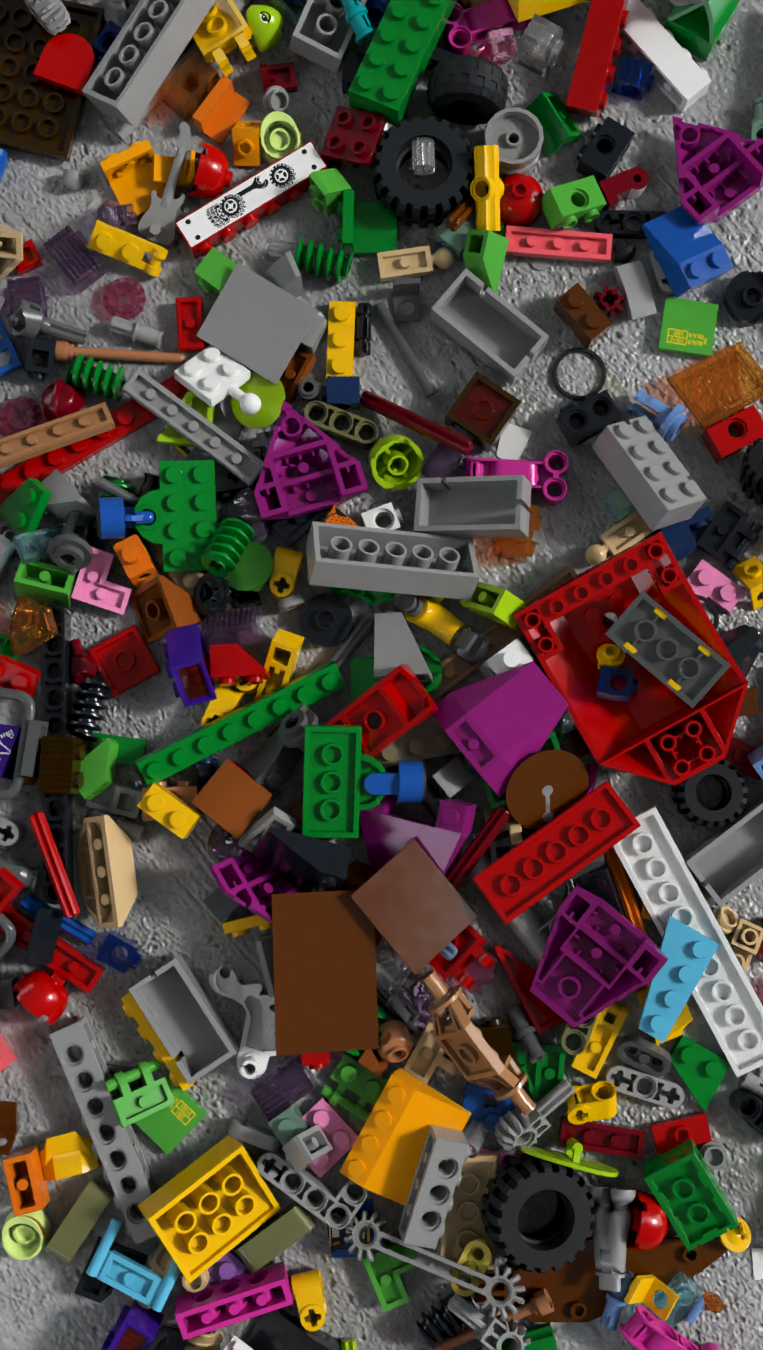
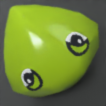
M250 5L247 9L246 20L253 33L251 35L252 38L248 41L252 48L257 47L261 53L270 50L282 39L285 32L282 15L275 8L267 5Z

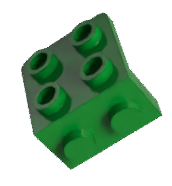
M343 190V200H338V217H343V226H338L337 240L338 243H342L344 254H350L352 251L354 254L377 255L379 252L397 250V218L391 215V210L388 207L384 208L380 201H355L354 190Z

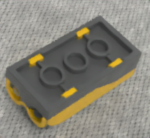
M644 591L637 596L605 633V635L692 708L695 707L731 666V664Z

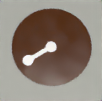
M546 750L530 756L517 767L508 782L506 803L510 814L518 823L532 829L542 828L587 795L589 787L587 770L580 759L563 750Z

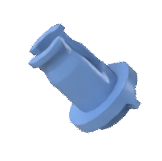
M644 389L639 390L634 399L658 415H654L636 402L633 406L627 408L628 413H633L637 417L646 415L664 441L668 440L669 442H672L678 436L687 419L692 414L682 404H678L674 409L656 397L647 395Z

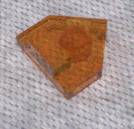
M23 595L18 596L8 628L14 656H23L58 634L52 609Z

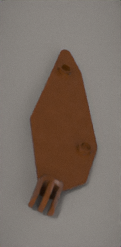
M593 1238L586 1239L584 1243L587 1246L583 1252L579 1250L574 1255L576 1259L570 1264L567 1261L564 1262L562 1269L553 1271L552 1268H548L547 1273L538 1274L535 1269L530 1273L520 1268L519 1276L521 1279L514 1286H525L526 1291L516 1293V1296L523 1298L525 1304L530 1302V1298L534 1297L535 1292L545 1288L554 1306V1312L542 1316V1314L536 1315L533 1313L526 1316L530 1321L590 1322L602 1316L607 1302L605 1298L607 1291L599 1289V1276L595 1275V1271H598V1269H595ZM664 1238L659 1246L648 1251H637L627 1248L625 1273L631 1271L634 1273V1278L638 1275L653 1274L669 1287L699 1274L726 1253L728 1249L722 1245L719 1238H714L701 1246L697 1244V1248L693 1249L691 1254L686 1255L688 1250L680 1238ZM486 1272L485 1274L491 1278L495 1276L494 1272ZM483 1280L479 1286L481 1289L486 1286V1282ZM498 1284L493 1290V1296L497 1301H503L508 1296V1288L505 1284ZM475 1292L474 1301L476 1303H484L487 1300L485 1296ZM516 1301L513 1303L515 1307L522 1305L517 1303Z

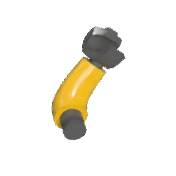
M402 594L399 597L398 607L403 611V616L407 621L430 632L447 645L452 646L453 652L473 665L480 658H484L489 650L487 646L491 638L471 625L465 626L448 609L431 598L410 594Z

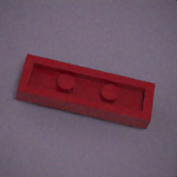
M561 1115L557 1144L558 1146L567 1147V1140L574 1138L583 1145V1150L642 1160L646 1131L642 1128L600 1121L575 1125L568 1121L567 1116Z

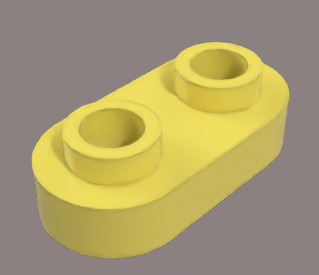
M481 1238L473 1239L466 1245L457 1263L485 1275L493 1259V1249L486 1240ZM475 1249H481L484 1253V1257H477L475 1254ZM454 1268L451 1276L463 1281L462 1276L467 1273ZM469 1275L471 1278V1283L469 1284L479 1288L482 1280ZM451 1282L452 1289L460 1296L467 1297L475 1293Z

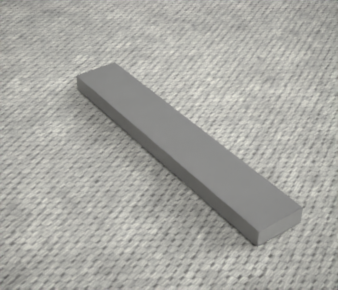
M137 368L121 388L124 393L248 486L252 487L260 477L264 463L261 459L141 369Z

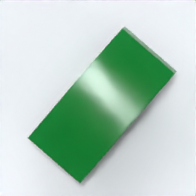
M374 657L351 658L350 689L352 703L378 683L374 678Z

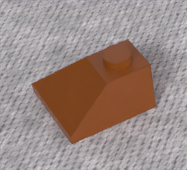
M163 575L157 576L130 595L132 606L147 645L166 639V631L202 622L193 596Z

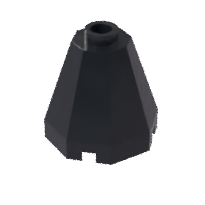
M744 624L719 635L746 678L763 643L761 633L755 627H749Z

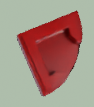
M32 238L23 244V261L16 266L17 273L20 276L44 266Z

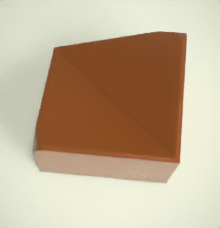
M377 1049L362 1050L361 1055L358 1056V1064L378 1078L382 1077L389 1061L381 1058Z

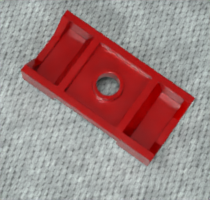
M400 664L324 725H361V753L375 758L413 727L420 725L437 712L439 708L407 664ZM374 712L378 713L382 719V723L377 729L373 728L369 722L370 716Z

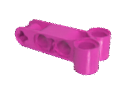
M492 0L464 10L461 5L455 3L449 18L456 21H447L441 35L448 38L447 51L459 56H465L470 54L471 46L534 26L543 20L544 15L532 18L531 21L528 19L518 22L508 0ZM456 42H461V43H463L464 45H463V46H458V45H456V44H454V43H456Z
M559 450L549 452L544 461L475 457L462 460V463L465 464L464 477L473 476V466L475 467V476L524 475L532 484L531 493H540L542 501L549 506L560 504L567 492V485L561 477L564 475L569 461L567 455ZM550 460H558L562 465V469L552 470L548 462ZM549 486H556L559 488L561 495L551 497L547 493V488Z
M641 1305L635 1307L636 1312L626 1323L619 1325V1330L623 1337L639 1350H721L717 1344L712 1342L703 1343L698 1347Z

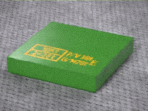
M666 296L662 311L657 351L709 359L712 355L719 304Z
M167 1074L165 1078L175 1103L135 1122V1124L168 1155L207 1114V1111L187 1091H183L180 1086L177 1088Z

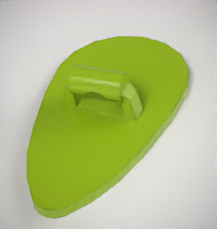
M574 1138L567 1140L565 1152L521 1146V1151L526 1154L577 1170L606 1177H617L619 1173L617 1169L610 1165L581 1156L583 1145Z

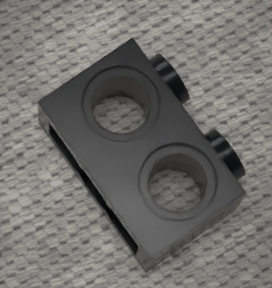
M607 389L600 393L595 390L587 394L583 398L584 401L575 406L574 403H571L560 410L561 414H559L556 422L571 449L602 433L607 425L619 423L622 415ZM593 407H603L606 414L603 416L595 414ZM572 418L579 419L582 422V427L573 428L569 420Z

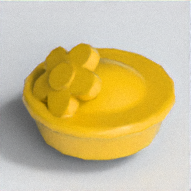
M737 1217L738 1227L732 1230L728 1228L726 1233L719 1236L722 1245L735 1253L745 1251L751 1242L749 1226L740 1217Z

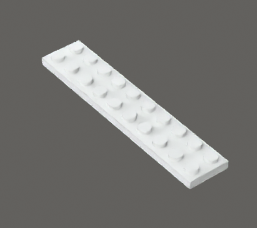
M654 805L634 815L641 826L613 847L662 938L666 928L667 917L670 915L719 944L692 994L734 1073L739 1077L763 1066V1006Z

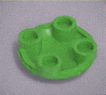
M250 541L248 546L245 547L244 553L240 555L239 562L235 564L234 571L227 572V576L224 577L230 581L228 586L237 591L258 592L262 590L273 571V556L269 550L260 543Z

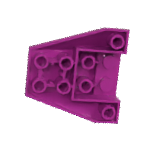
M532 661L450 692L436 703L439 710L433 716L481 777L500 797L506 792L508 782L517 767L527 758L540 751L569 704L535 662Z

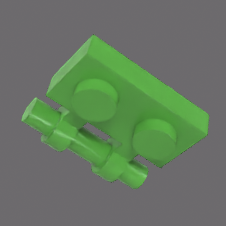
M344 1052L330 1075L331 1079L338 1082L337 1087L334 1090L325 1084L320 1094L329 1099L328 1103L334 1107L338 1105L348 1111L350 1117L355 1120L359 1118L366 1123L371 1113L364 1109L366 1103L370 1102L375 1106L389 1079L383 1075L381 1078H378L358 1064V1059ZM346 1088L360 1096L356 1103L343 1096Z
M156 1058L149 1062L144 1060L137 1063L136 1068L125 1073L120 1071L114 1074L112 1079L104 1082L107 1092L117 1088L120 1091L121 1096L111 1100L121 1128L175 1103L166 1078L161 1077L156 1080L153 1078L152 1072L160 1069V1064ZM142 1078L144 1085L131 1091L128 1083Z

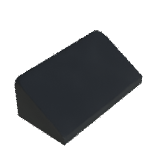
M46 905L37 909L24 959L26 964H51L64 917L62 909Z

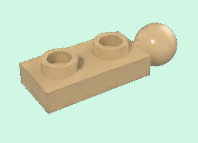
M429 245L377 253L380 281L386 282L404 277L413 278L433 275V265H437L441 269H447L453 265L455 261L454 252L448 247H441L435 254H431Z
M636 510L601 534L599 539L603 544L589 546L585 552V558L589 564L595 566L606 559L607 553L613 556L637 544L654 531L649 528Z

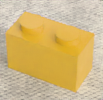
M153 783L137 805V807L181 839L187 838L203 817L201 813L160 783Z

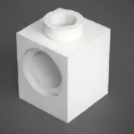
M391 502L361 513L364 527L401 531L400 524L404 523L399 508L394 509ZM380 516H387L391 520V524L386 528H381L376 524V520Z

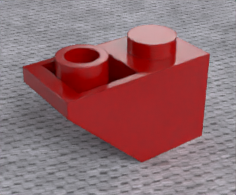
M237 643L210 645V678L216 683L219 682V686H234L235 681H246V684L256 685L262 684L265 679H270V673Z

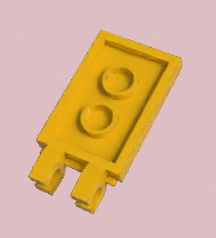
M216 0L192 37L207 63L211 62L212 64L216 61L226 77L234 71L226 57V54L239 47L247 62L257 57L248 41L252 38L251 35L253 33L233 0Z

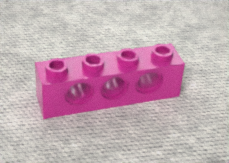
M282 1261L260 1268L253 1273L248 1272L233 1277L230 1280L206 1286L205 1289L199 1292H188L176 1296L175 1317L183 1340L292 1305V1284L285 1262Z

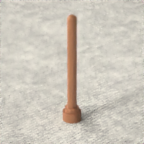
M57 340L55 346L57 362H69V360H74V357L77 358L80 353L84 355V358L93 357L94 359L170 364H183L186 360L185 355L182 353L75 347L74 344H70L66 340Z
M544 1288L535 1292L534 1297L530 1298V1302L516 1307L518 1314L514 1315L511 1310L507 1311L508 1319L506 1321L507 1323L510 1319L517 1321L533 1313L544 1316L554 1312V1306L547 1290ZM501 1314L496 1316L495 1318L499 1320L500 1318H502ZM470 1327L457 1333L454 1337H447V1342L445 1343L438 1341L436 1349L428 1347L427 1350H451L476 1339L473 1336L476 1331Z

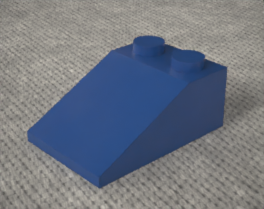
M682 206L641 225L675 298L718 279L734 268L722 242L705 224L698 225Z

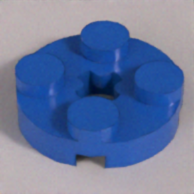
M467 1082L463 1091V1105L465 1109L472 1113L469 1118L470 1121L480 1128L494 1131L495 1124L500 1122L499 1117L504 1116L507 1110H514L515 1105L508 1097L501 1101L495 1099L497 1104L487 1107L484 1105L486 1102L484 1095L492 1096L494 1091Z

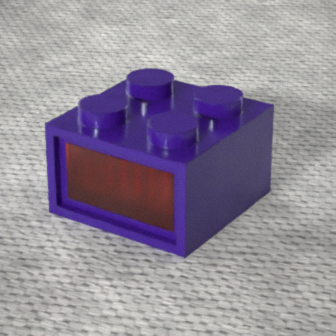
M198 623L166 631L167 643L163 644V650L166 659L169 661L165 662V669L168 678H174L172 685L176 698L181 697L185 707L217 699L215 681L210 678V656Z
M136 1299L130 1307L125 1304L100 1350H147L157 1334L164 1315L152 1308H142Z

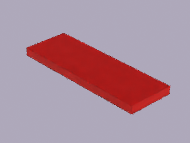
M606 780L471 879L503 924L506 925L641 825Z

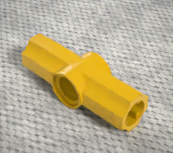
M499 145L474 147L475 179L470 185L471 196L475 199L476 229L500 231V199L504 194L505 188L504 183L499 178ZM487 184L489 187L488 193H486Z

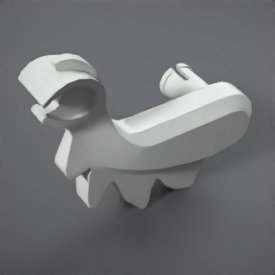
M221 965L214 972V975L210 973L209 983L215 992L234 999L246 1011V1019L237 1058V1069L243 1077L256 1079L265 1073L269 1058L276 1056L275 1010L270 1007L275 1004L274 997L269 998L268 994H260L263 988L262 983L246 985L240 983L234 969L230 971L229 977L223 978L220 975V970L224 965Z

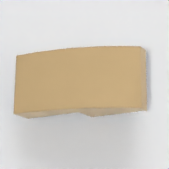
M739 918L737 926L727 940L746 974L752 956L757 955L763 940V928Z

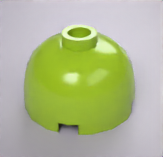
M400 434L387 435L379 439L372 447L369 454V469L375 481L383 488L403 490L413 485L417 478L420 477L424 457L418 445L407 436Z

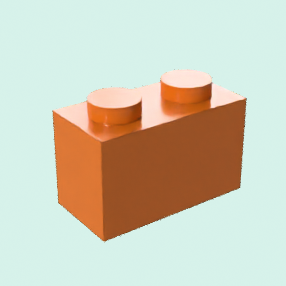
M38 1145L11 1151L2 1160L15 1217L43 1210L50 1201Z

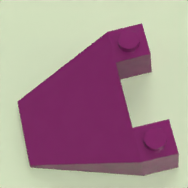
M385 795L376 807L369 810H360L359 817L372 874L374 875L407 844L415 839L446 877L472 831L477 804L453 798L441 799L436 824L394 814L396 807L395 795Z

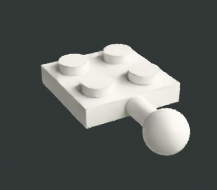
M212 345L174 371V379L210 407L215 406L230 395L239 402L240 409L245 414H256L261 408V400L256 394L244 393L239 389L240 386L251 379L250 371Z

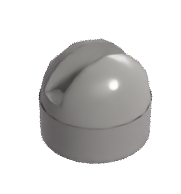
M64 169L63 184L67 189L77 191L82 188L85 174L72 169Z

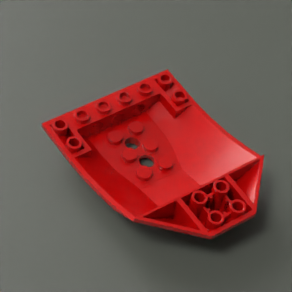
M661 532L603 560L513 614L550 682L569 704L566 710L598 765L676 786L726 758L749 681L745 678L716 631ZM644 591L731 664V666L694 708L684 702L627 652H624V662L619 666L616 673L612 672L613 668L606 666L598 669L596 657L598 648L604 644H615L613 640L605 635L610 629L606 628L602 623V618L606 613L612 612L618 619L637 596Z

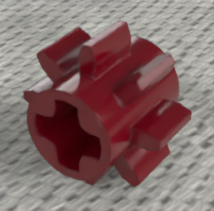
M604 285L602 293L595 291L593 298L597 301L595 302L596 305L612 321L615 312L617 314L622 313L624 308L619 304L624 302L625 296H620L618 293L619 287L608 289L607 285Z

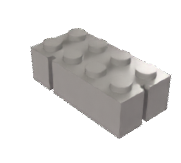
M465 268L431 308L430 320L512 386L527 369L528 364H531L545 348L549 335L490 287L485 290L484 299L480 298L483 293L484 282Z
M646 415L630 419L627 422L622 421L607 425L592 446L652 531L691 519L707 499L695 481L688 479L690 474Z
M524 475L446 477V482L441 477L417 478L414 532L472 539L528 538L530 513L525 508H530L532 484Z
M763 796L742 811L740 815L734 817L735 820L733 822L725 824L683 857L695 881L700 882L697 885L712 905L723 906L763 875Z
M181 954L128 989L172 1059L182 1050L184 1055L178 1059L176 1065L189 1085L237 1054L240 1048L239 1044Z

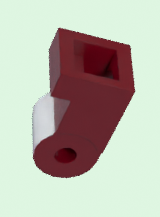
M635 167L599 181L598 186L607 203L603 211L616 210L619 202L624 199L640 197L648 184L649 177L647 172L642 168Z

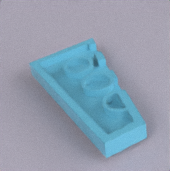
M670 915L667 917L665 932L659 949L668 958V961L650 982L637 1025L639 1029L662 1043L666 1040L719 946L718 943Z

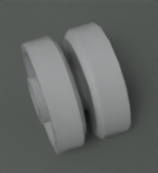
M519 107L505 108L495 113L488 121L483 145H499V178L503 179L505 176L513 173H525L527 175L531 173L536 167L544 140L543 127L535 115Z

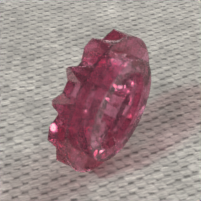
M119 278L112 281L105 289L103 295V303L108 313L112 317L118 316L124 319H135L140 312H143L144 305L147 302L143 287L137 281L130 278ZM117 294L123 297L130 294L129 299L133 305L124 303L123 306H120L121 301Z
M19 395L18 398L9 399L5 407H2L0 421L3 429L9 435L40 425L42 409L32 398ZM17 409L22 413H28L25 415L26 423L28 425H25L19 420L15 422V420L18 418L16 414Z

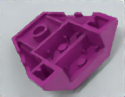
M576 886L557 911L556 919L549 934L530 992L575 1028L602 1012L608 1006L625 998L631 992L651 982L668 961V958L648 935L606 901Z

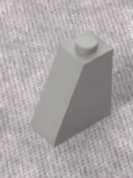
M389 609L384 610L382 613H375L374 678L376 681L379 682L400 664H407L419 682H433V676L402 612Z

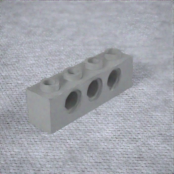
M430 1125L398 1226L403 1244L436 1249L439 1238L443 1237L445 1231L444 1221L447 1212L450 1213L453 1207V1193L455 1187H458L461 1182V1168L470 1153V1145L463 1131ZM448 1159L445 1163H440L441 1161Z

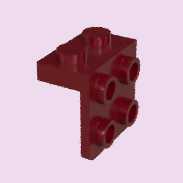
M337 106L320 152V156L327 164L328 169L337 168L339 171L342 162L362 166L370 165L386 123L384 115Z

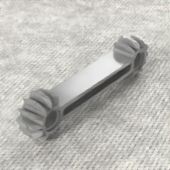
M364 1210L362 1211V1220L355 1215L352 1220L356 1225L354 1227L351 1225L345 1227L347 1231L352 1232V1235L344 1237V1242L353 1243L349 1247L348 1252L350 1254L357 1252V1260L362 1261L367 1255L368 1261L374 1262V1252L378 1250L481 1294L487 1300L482 1303L480 1308L485 1311L493 1305L490 1311V1317L492 1318L497 1316L500 1309L502 1319H508L507 1308L516 1315L518 1310L513 1303L516 1301L523 1305L525 1302L523 1298L516 1296V1293L526 1291L525 1286H514L521 1279L519 1274L514 1275L509 1280L511 1268L506 1267L503 1276H501L499 1266H494L495 1276L491 1278L420 1247L403 1244L401 1239L383 1232L388 1221L385 1218L379 1221L380 1214L378 1212H374L370 1217L368 1211ZM372 1228L375 1234L374 1239L371 1243L364 1244L362 1234L366 1229ZM389 1240L417 1252L418 1256L415 1260H412L384 1248L383 1243ZM451 1268H455L485 1281L486 1286L483 1289L450 1276L449 1271ZM498 1284H505L508 1288V1296L503 1301H497L493 1296V1290Z

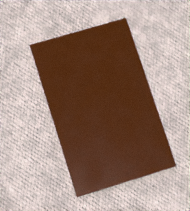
M356 890L271 894L276 1056L379 1049L375 926L350 897Z

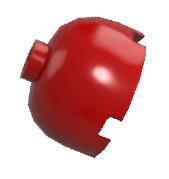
M201 141L199 146L203 147L202 153L196 152L195 176L191 182L193 187L192 190L187 189V195L207 200L218 196L224 187L229 188L233 172L228 171V159L220 148Z
M525 173L507 175L502 179L505 189L500 199V222H504V227L507 225L531 227L538 221L542 212V197L544 193L541 185L534 177Z
M45 970L30 971L21 977L11 989L12 992L19 991L16 998L26 1009L38 1018L44 1014L49 1018L46 1023L54 1025L61 1017L69 999L68 991L63 985L66 980L54 970L51 973Z
M636 1190V1198L629 1205L632 1222L627 1240V1248L637 1251H648L660 1245L665 1235L670 1231L671 1222L654 1195Z

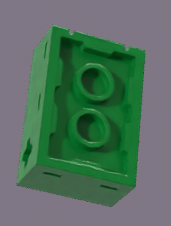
M692 1139L643 1164L644 1180L688 1252L697 1248V1244L701 1246L726 1233L728 1228L732 1230L739 1226L734 1207Z

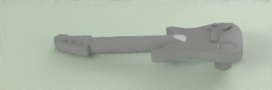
M182 122L179 125L180 134L176 143L178 149L163 196L159 198L155 190L151 192V205L138 223V231L142 236L162 245H171L176 237V215L186 198V195L182 193L178 199H173L187 153L192 150L191 130L186 122Z

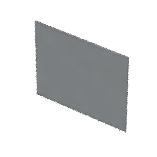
M237 262L196 336L277 385L319 311Z

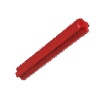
M36 812L28 817L64 917H74L80 913L78 903L45 814L43 812Z

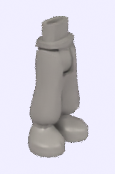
M588 1185L589 1193L593 1195V1199L597 1203L596 1207L593 1208L596 1215L595 1222H591V1227L594 1229L592 1233L595 1269H598V1271H595V1275L599 1276V1289L621 1292V1278H625L627 1240L632 1222L629 1205L636 1198V1190ZM612 1201L614 1202V1205H615V1206H614V1210L612 1209Z

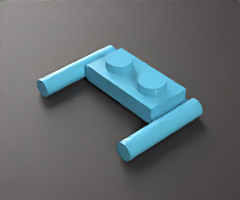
M112 1218L86 1274L96 1277L98 1280L150 1306L153 1310L161 1312L180 1273L179 1268L172 1261L165 1278H162V1275L121 1253L109 1250L122 1224L120 1220Z

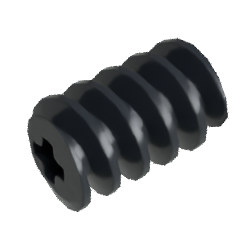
M83 680L79 683L81 691L76 693V698L79 701H75L72 705L76 711L70 713L69 717L72 721L66 724V728L70 731L71 735L77 738L97 742L99 738L92 733L93 731H102V727L97 725L96 721H105V717L99 714V711H108L109 708L102 701H111L112 697L105 692L113 690V688L98 681Z
M461 1296L463 1299H465L468 1303H470L473 1307L476 1308L470 1296ZM443 1299L440 1300L442 1308L440 1311L432 1305L430 1306L432 1316L429 1317L422 1311V1322L420 1323L416 1320L424 1340L431 1349L437 1348V1339L441 1343L447 1342L446 1333L451 1337L456 1336V1327L461 1331L466 1329V1323L448 1310V1303Z

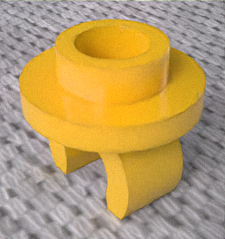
M615 644L600 646L596 654L598 660L597 668L602 669L603 666L613 668L612 672L616 673L619 666L624 662V651Z

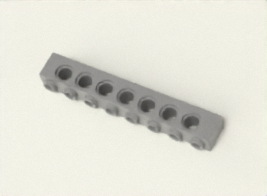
M84 1016L53 1030L49 1034V1046L53 1054L58 1055L61 1063L59 1066L60 1073L65 1081L68 1080L72 1089L70 1091L72 1102L76 1107L79 1106L82 1114V1126L85 1132H89L91 1135L93 1153L97 1159L100 1158L103 1164L105 1182L108 1185L111 1184L115 1193L113 1195L114 1203L118 1211L122 1210L125 1218L124 1226L126 1233L129 1237H133L135 1244H139L157 1235L143 1214L135 1209L134 1204L143 1202L157 1191L158 1188L132 1125L121 1128L111 1100L120 1096L117 1094L116 1089L107 1092L104 1086V1082L112 1079L110 1072H108L106 1062L89 1021ZM71 1046H76L81 1050L82 1056L80 1058H76L71 1054ZM81 1072L89 1073L92 1077V1083H85L81 1079ZM97 1098L101 1100L103 1109L94 1108L91 1099ZM102 1125H110L114 1130V1134H105L102 1130ZM113 1151L122 1152L125 1160H116L113 1156ZM131 1177L134 1179L136 1186H127L123 1178Z

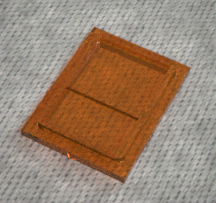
M741 342L667 379V382L702 429L763 398V370Z

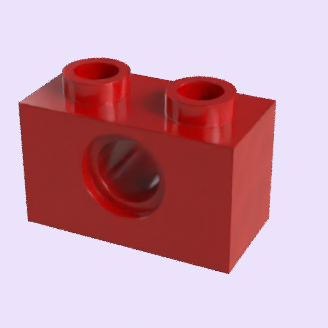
M742 405L729 413L730 417L724 421L717 418L705 426L707 429L701 435V438L716 464L747 448L749 445H753L754 441L763 439V420L754 405L746 409ZM728 427L737 429L739 437H732L728 432Z

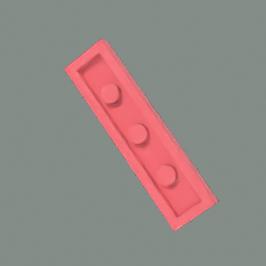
M506 226L505 237L509 239L506 251L508 256L609 264L611 261L613 234Z

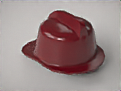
M56 379V382L48 386L42 394L43 410L41 424L83 410L85 405L83 390L74 387L73 384L64 383L61 379Z

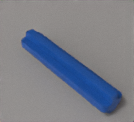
M28 894L21 901L20 907L36 916L38 908L50 905ZM63 917L61 931L86 945L93 942L96 936L94 930L73 918Z

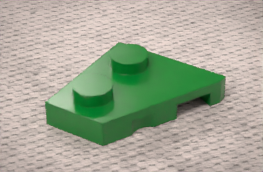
M28 478L0 505V517L23 539L32 540L52 492L38 479Z
M682 1034L678 1037L670 1052L671 1064L699 1106L706 1110L727 1073L730 1063L728 1060Z
M512 1040L513 1049L520 1068L528 1076L526 1083L533 1101H539L563 1080L565 1052L560 1048L559 1044L540 1043L547 1056L541 1061L531 1064L521 1042Z

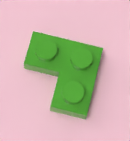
M394 1242L383 1246L412 1260H415L418 1256L417 1252ZM378 1250L374 1252V1262H369L366 1255L363 1262L383 1312L410 1302L409 1294L400 1274L416 1267Z

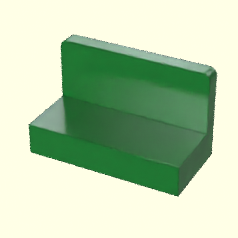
M541 92L525 109L535 115L543 127L544 140L542 149L547 156H552L565 143L577 142L583 136L556 92Z

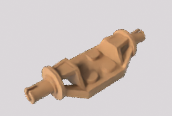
M434 969L428 971L420 978V982L434 998L428 1007L429 1012L433 1014L434 1038L468 1082L494 1091L493 1096L497 1101L509 1097L521 1116L529 1114L536 1104L522 1088L527 1080V1074L519 1070L509 1054L499 1056L482 1037L480 1029L473 1025L470 1020L475 1008L461 993L462 988L459 985L447 988ZM446 1007L448 1008L451 1018H449L448 1020L446 1018L445 1013Z

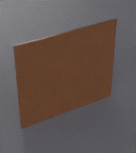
M415 839L407 844L350 896L414 975L423 969L478 917Z

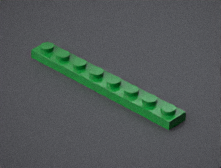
M332 660L136 759L135 762L149 787L153 783H157L283 719L290 712L298 710L300 704H304L307 707L346 687V684L336 663Z

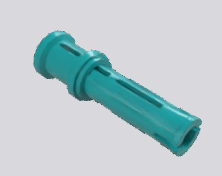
M340 0L346 12L345 21L351 25L356 35V44L364 45L372 41L377 29L372 27L367 16V8L361 5L359 0Z

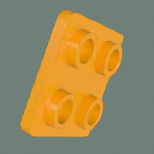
M148 139L143 142H135L128 149L120 153H112L105 160L99 162L128 220H134L144 215L151 205V192L155 190L157 196L162 198L166 184L153 182V157L155 154Z

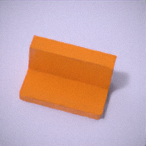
M223 75L192 116L195 128L218 145H222L231 134L234 125L243 118L251 105L247 99L234 91L232 80Z

